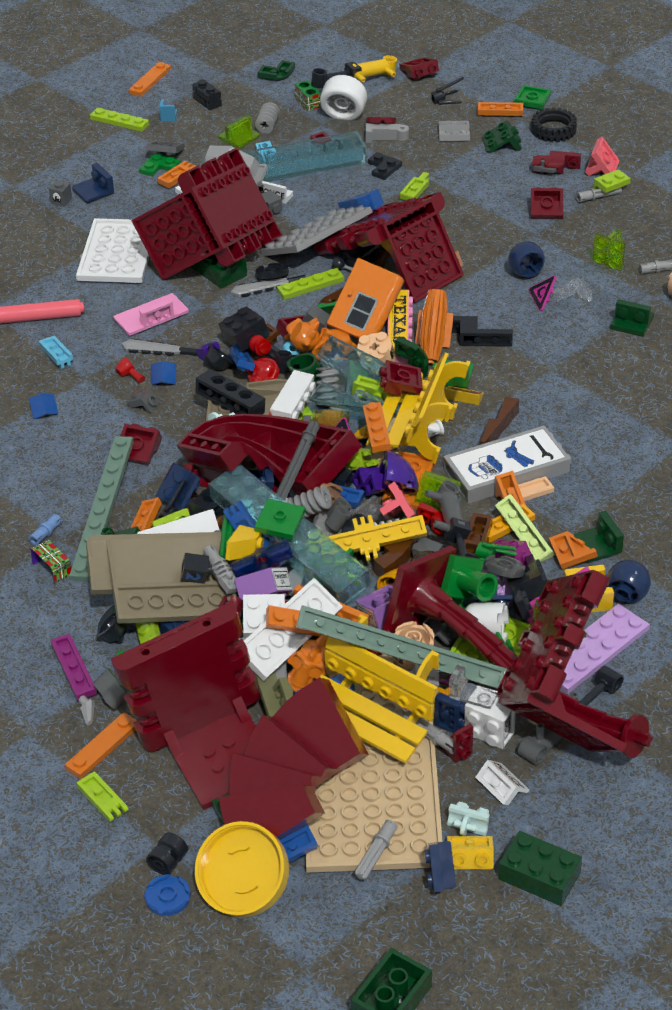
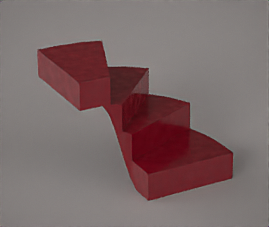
M260 414L225 415L202 422L188 432L176 446L188 462L232 472L249 455L260 470L268 466L279 482H281L302 439L301 434L306 430L309 421ZM319 424L316 440L312 442L292 485L297 495L300 496L302 492L307 494L308 490L314 492L315 487L319 488L323 483H330L362 447L353 432L348 429Z
M319 677L299 690L282 705L273 717L262 715L251 733L244 755L233 753L229 774V796L219 797L225 825L239 821L252 822L264 827L281 840L325 814L315 794L317 786L369 755L328 679Z

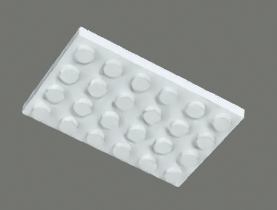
M94 218L77 270V281L143 282L150 256L131 220Z

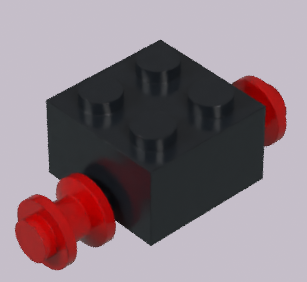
M247 306L239 309L232 316L226 317L218 324L224 340L240 352L248 348L259 356H265L270 352L271 343L265 339V337L270 335L265 320Z

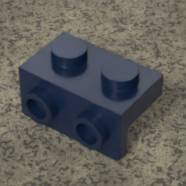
M451 842L428 843V849H424L425 861L430 863L431 872L427 873L428 886L433 887L434 892L455 888L456 881Z

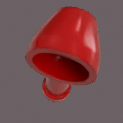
M126 357L121 359L115 367V371L121 377L131 375L139 384L145 381V377L135 370L132 363Z

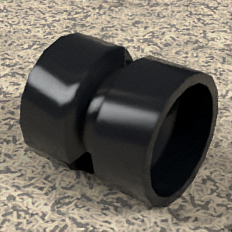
M167 832L159 840L157 846L147 855L146 861L155 872L161 875H170L178 865V862L187 854L188 846L181 837Z

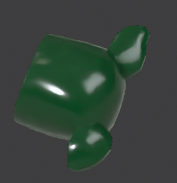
M300 354L287 361L291 374L296 370L313 374L315 383L321 380V378L316 377L317 374L321 373L316 368H323V365L320 364L314 354ZM298 363L299 369H294V364Z

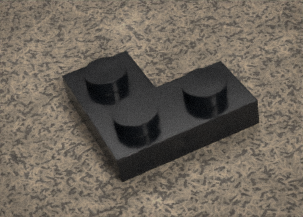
M376 152L368 159V164L376 166L372 170V176L386 180L402 166V161Z

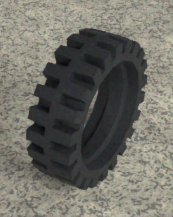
M541 109L540 112L537 111L532 117L531 132L539 140L544 139L545 142L550 140L552 143L553 141H556V143L560 142V140L564 142L566 139L573 138L576 134L577 118L572 112H567L566 109ZM546 122H560L566 124L567 126L562 128H548L541 124Z

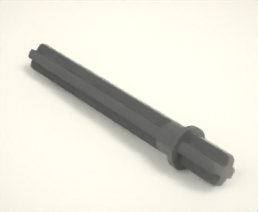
M310 421L306 430L302 432V439L279 485L274 500L285 502L312 442L316 440V433L319 429L317 421Z

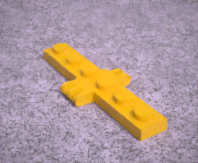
M367 515L369 523H365L364 516L360 517V525H358L357 519L354 518L352 519L354 531L307 541L311 562L316 559L322 560L344 555L349 548H352L354 552L360 551L361 555L365 554L366 561H371L369 553H373V557L376 559L378 558L377 551H380V546L427 536L423 516H415L374 526L372 515Z

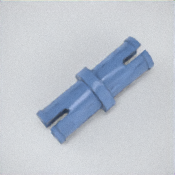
M53 514L46 522L39 524L38 529L28 537L31 540L30 543L36 546L46 536L49 537L52 531L62 523V520H59L60 516Z

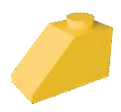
M239 525L227 541L225 560L255 556L264 544V538H261L262 533L256 532L254 528Z

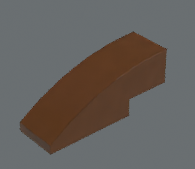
M417 538L386 545L384 547L385 554L374 559V573L380 577L391 570L397 569L398 566L406 564L413 555L411 550L413 545L417 543Z

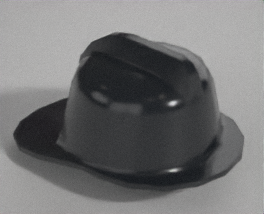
M208 343L210 349L204 357V362L215 371H225L235 364L231 356L220 351L212 343Z
M115 605L104 613L98 623L96 637H101L108 642L115 640L122 642L124 631L127 628V623H117Z

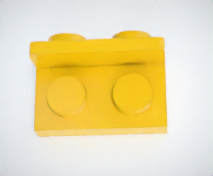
M447 836V841L451 842L454 869L494 868L492 836Z

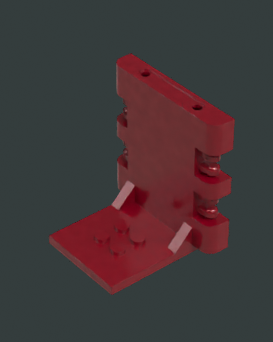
M238 148L222 154L218 159L215 157L203 163L201 167L198 165L180 174L178 184L183 193L131 220L162 280L213 254L216 255L221 265L229 266L244 258L245 254H250L260 249L261 245H266L283 236Z
M441 192L429 194L423 198L416 199L415 197L404 202L385 204L372 210L373 213L313 244L318 255L337 253L340 250L348 251L359 246L369 247L380 244L392 255L397 270L404 279L405 289L409 290V297H413V303L426 297L429 289H440L464 275L439 214V211L445 206Z
M596 570L564 576L546 582L536 604L540 612L537 618L531 622L529 630H524L518 643L522 651L519 657L513 661L511 669H506L495 692V696L500 697L498 703L537 724H544L546 729L590 752H624L626 743L566 712L560 694V689L567 676L564 670L574 649H579L586 634L583 629L592 609L598 608L610 581L607 576Z
M232 601L111 658L119 682L124 688L130 690L129 693L124 695V698L131 713L140 718L133 723L144 749L156 751L162 747H168L203 810L212 807V800L229 793V774L233 753L244 755L251 733L256 727L246 707L259 699L260 692L254 672L250 666L247 667L250 663V655L243 639L239 640L243 630L237 609Z

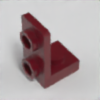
M185 463V469L199 476L200 486L209 487L213 481L218 480L223 473H226V471L198 467Z
M471 724L464 726L450 736L453 739V754H450L439 745L455 763L468 759L473 753V726Z

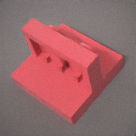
M603 137L597 139L585 171L588 176L598 174L601 171L604 174L615 171L620 160Z
M395 482L388 485L396 499H389L382 504L383 507L379 509L382 515L387 520L401 512H404L407 518L417 516L400 487Z

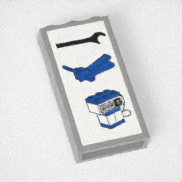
M545 426L443 456V470L450 480L459 487V492L467 504L495 496V476L513 470L517 483L521 484L544 476L549 479L568 473L572 463L570 455L566 454L561 444L555 440L552 432H549Z

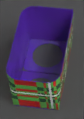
M50 540L30 548L33 565L44 560L53 571L54 583L70 575V559Z

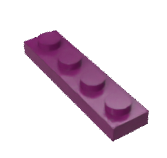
M70 633L51 639V646L76 700L78 701L83 695L86 698L96 695V688Z

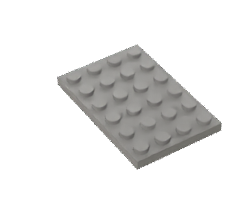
M361 205L356 208H341L337 211L336 209L330 210L326 216L322 215L315 218V222L305 223L302 225L303 228L290 231V235L279 237L277 242L267 243L266 247L260 251L263 256L300 252L373 213L371 207H363Z

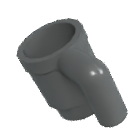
M429 617L424 620L423 623L433 630L434 637L438 636L446 645L456 642L454 636H448L445 633L447 629L446 623Z

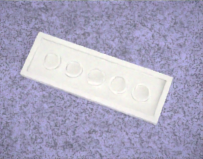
M315 578L282 606L283 608L300 611L301 606L304 605L336 615L343 607ZM265 621L244 640L250 655L248 666L265 681L312 635L266 628Z

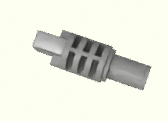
M214 545L206 546L203 553L209 556V562L212 564V573L227 594L237 592L234 579L236 577L225 558L219 555Z

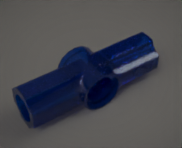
M285 540L267 548H258L254 553L232 561L231 567L237 578L270 568L275 564L293 558L294 555L289 542ZM260 557L267 558L265 562L257 561Z

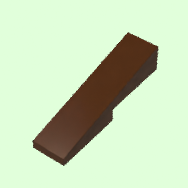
M504 398L497 419L489 418L480 445L497 440L519 413V399Z
M472 514L470 521L472 531L467 539H464L467 552L475 555L479 542H487L492 528V516Z

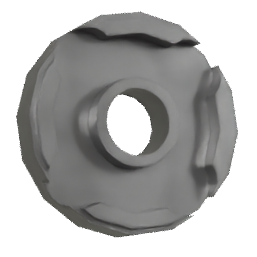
M491 555L485 560V568L496 575L509 578H519L524 575L525 566H522V563L514 558L500 556L499 559L495 558L496 555Z

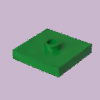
M523 85L515 97L514 103H523L525 107L543 109L551 96V90Z
M267 499L254 529L256 532L293 540L304 517L306 508Z

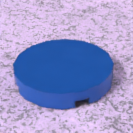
M171 874L154 878L147 885L144 894L147 907L153 913L160 916H172L180 913L187 907L191 897L188 882L180 876L173 877Z

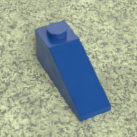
M379 189L338 202L340 209L356 208L363 205V207H371L372 210H375L384 204Z

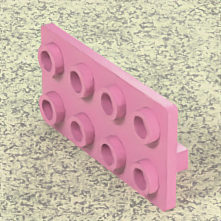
M171 293L113 317L119 326L131 336L184 315L189 310Z

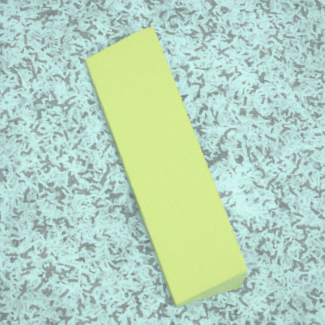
M511 494L495 505L520 541L527 542L535 560L539 559L542 562L555 556L553 550Z

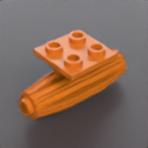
M429 289L424 308L419 310L415 343L420 345L428 357V364L432 365L434 362H438L442 348H450L454 313H447L446 291L439 289Z

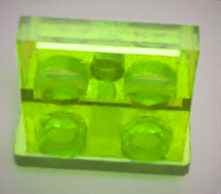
M248 114L225 126V131L218 135L219 139L237 148H241L260 137V133L252 130L251 116Z
M616 228L609 236L597 232L594 235L593 261L622 271L625 255V242H623L622 230Z
M425 470L420 477L415 501L441 509L435 499L425 496L426 490L437 492L444 480L454 482L460 489L461 482Z

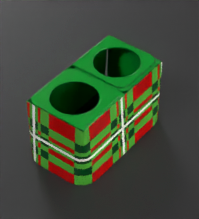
M309 80L295 84L294 98L305 110L310 111L321 107L320 92L311 86Z

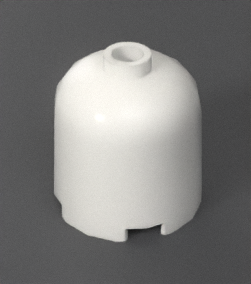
M471 603L465 608L466 611L478 618V621L495 635L496 632H499L506 643L508 632H504L505 623L509 624L508 606L505 605L506 603Z

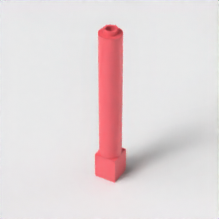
M80 299L1 306L0 324L81 316V313L84 312V303L80 302Z

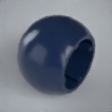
M520 242L509 253V266L513 273L519 277H534L540 273L544 266V252L540 246L533 242Z
M634 560L619 561L612 566L607 575L610 579L607 587H612L614 598L623 603H636L642 600L649 592L651 586L648 570L641 563Z

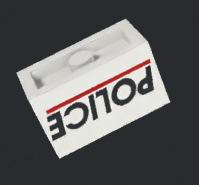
M262 181L259 186L261 194L271 190L282 198V203L284 204L293 196V191L287 190L285 186Z
M487 760L475 777L503 805H509L518 792H529V789L500 762Z

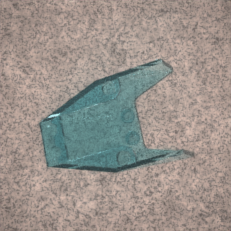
M330 336L317 356L330 367L338 370L339 374L346 379L345 392L321 381L309 397L308 402L358 413H364L363 405L371 402H381L383 406L384 400L364 390H356L353 395L351 393L353 382L356 381L358 375L380 381L379 370L381 366H384V363L378 358ZM358 395L364 396L365 399H364V398H359ZM402 402L398 403L393 417L397 416Z

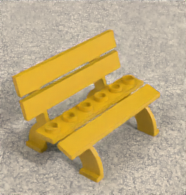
M445 353L440 358L434 370L430 369L427 380H422L423 391L420 394L404 392V390L401 396L387 394L382 406L388 429L398 403L402 402L392 428L388 433L391 447L398 448L399 445L415 446L424 457L432 460L433 464L437 462L441 447L434 445L430 441L428 426L432 421L439 418H444L445 422H448L449 419L453 420L458 404L454 403L453 405L446 399L444 388L446 383L454 377L466 378L470 361H452L445 364L448 353ZM368 438L366 445H371L370 438Z
M360 614L358 616V623L368 625V617ZM327 637L325 666L345 676V678L339 684L322 674L320 677L331 682L343 707L396 735L393 736L346 711L360 739L406 764L415 752V747L404 742V740L418 747L426 736L427 730L416 725V722L420 718H425L430 722L434 719L435 697L438 687L426 680L433 668L436 670L439 668V653L432 650L420 665L417 674L414 675L362 647ZM352 683H358L364 688L381 695L383 698L391 700L400 707L410 710L412 713L408 719H405L350 690L349 687Z

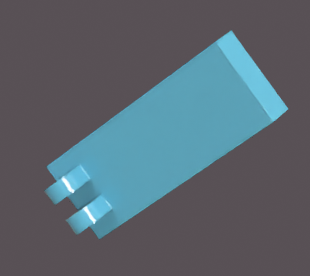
M55 335L39 341L41 349L57 366L59 365L61 369L65 368L64 363L67 367L71 366L70 361L73 360L72 353Z

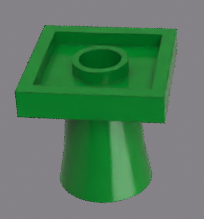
M450 554L441 589L450 597L468 599L475 596L481 601H488L497 591L498 580L494 574L482 572L484 560Z

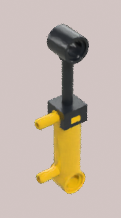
M387 55L383 59L364 63L348 62L345 63L344 71L327 74L325 69L315 68L312 71L311 86L319 89L324 88L326 81L336 75L351 76L362 83L366 81L365 77L380 74L394 77L396 75L397 58Z

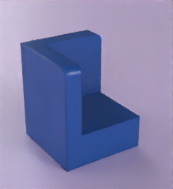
M165 361L151 364V384H176V364Z
M40 393L29 398L34 419L45 415L58 414L54 393Z

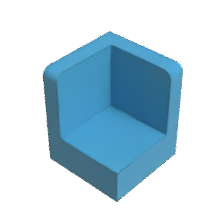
M161 99L159 106L161 121H176L178 113L175 106L165 105L164 99Z

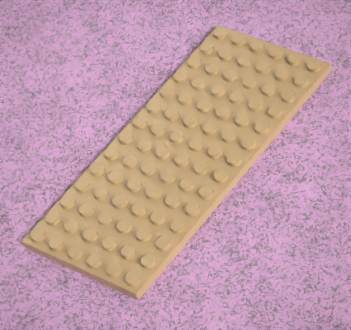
M385 654L378 655L379 657L402 668V666H400L394 660V657ZM325 666L326 677L330 678L339 674ZM358 683L354 684V692L403 718L404 714L409 711ZM344 707V709H345L346 711H348V712H350V713H352V714H354V715L360 717L361 719H363V720H365V721H367V722L373 724L374 726H376V727H378V728H380V729L386 731L387 733H389V734H391V735H393V736H396L395 734L389 732L388 730H386V729H384V728H382V727L376 725L375 723H373V722H371V721H369V720H367V719L361 717L360 715H358V714H356V713H354V712H352V711H350V710H348L347 708ZM425 719L427 722L433 725V720L430 722L427 719ZM425 736L417 747L404 740V742L415 747V752L405 764L362 740L369 755L316 787L315 794L325 814L307 824L319 847L306 854V873L356 871L373 843L374 835L379 833L386 820L395 822L398 825V829L389 841L390 846L384 849L372 870L430 868V863L425 861L424 849H428V843L443 842L436 754L433 741Z

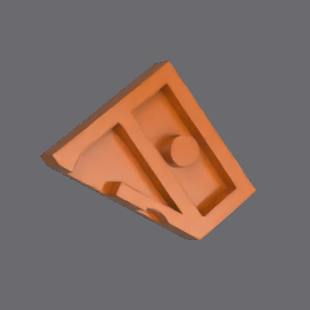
M568 531L549 538L561 569L598 557L596 549H590L585 545V542L575 538Z

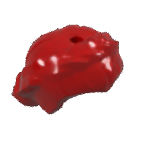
M259 358L254 361V370H248L247 375L249 382L272 380L278 378L280 369L271 358Z

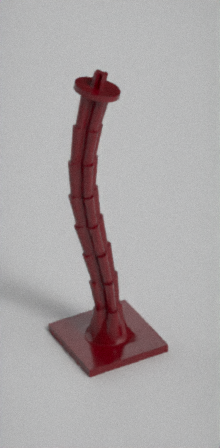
M450 545L398 566L383 628L384 631L395 633V629L399 625L411 621L417 622V625L422 626L424 620L429 617L446 623L464 641H469L489 663L511 669L513 661L519 656L503 644V640L482 625L478 618L456 604L453 598L441 589L450 554L455 555L456 548ZM560 691L566 712L627 744L624 752H622L624 756L629 758L637 757L645 746L649 747L650 742L653 741V737L649 734V722L645 716L634 714L629 719L608 715L607 712L581 704L579 700Z

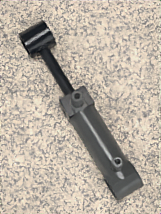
M444 480L437 492L426 490L425 496L435 499L441 507L444 522L434 521L433 527L443 530L446 541L457 543L460 556L478 558L474 554L467 552L464 539H467L472 530L470 523L464 521L457 496L460 491L459 487L452 481Z
M606 665L602 666L594 679V683L597 685L580 700V703L588 706L602 691L607 690L614 694L622 686L624 676ZM572 692L570 694L571 697L578 700V693ZM538 723L536 725V733L532 737H525L520 743L518 754L537 766L546 758L548 751L563 737L546 729L544 724Z

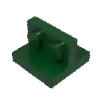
M618 299L615 317L610 325V329L644 337L654 318L651 306Z

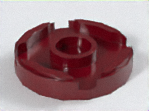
M366 117V123L395 124L396 118Z

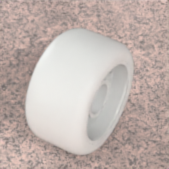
M333 76L327 80L320 97L321 107L327 115L334 119L355 120L364 110L367 101V91L360 81L351 76Z

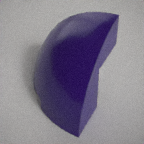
M385 450L383 484L390 485L395 482L400 486L401 491L418 493V479L410 463L397 453Z
M383 462L379 467H359L353 474V483L356 489L363 490L366 495L378 494L388 489V484H383L385 474Z

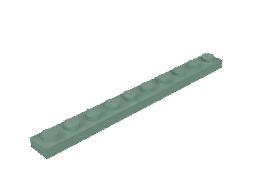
M114 437L69 575L72 581L90 582L86 542L90 536L101 535L102 529L108 526L134 444L133 437Z
M304 605L301 606L295 626L417 665H421L426 656L433 650L439 653V668L436 671L495 689L498 688L506 671V668Z

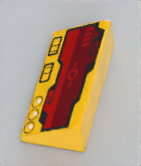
M448 386L444 390L447 400L475 405L480 404L484 392Z

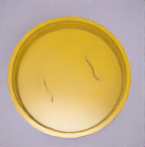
M232 822L216 829L202 844L195 862V880L204 900L214 909L226 915L239 918L256 916L271 908L281 897L289 877L288 856L280 840L264 827L252 822Z

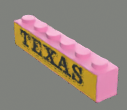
M400 290L388 316V337L392 342L394 353L395 340L399 336L412 342V339L409 338H412L413 297H409V290ZM395 354V362L408 365V359Z

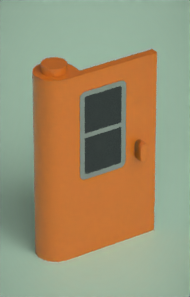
M357 258L326 325L358 338V343L359 338L363 335L381 332L402 288L404 279L398 274Z

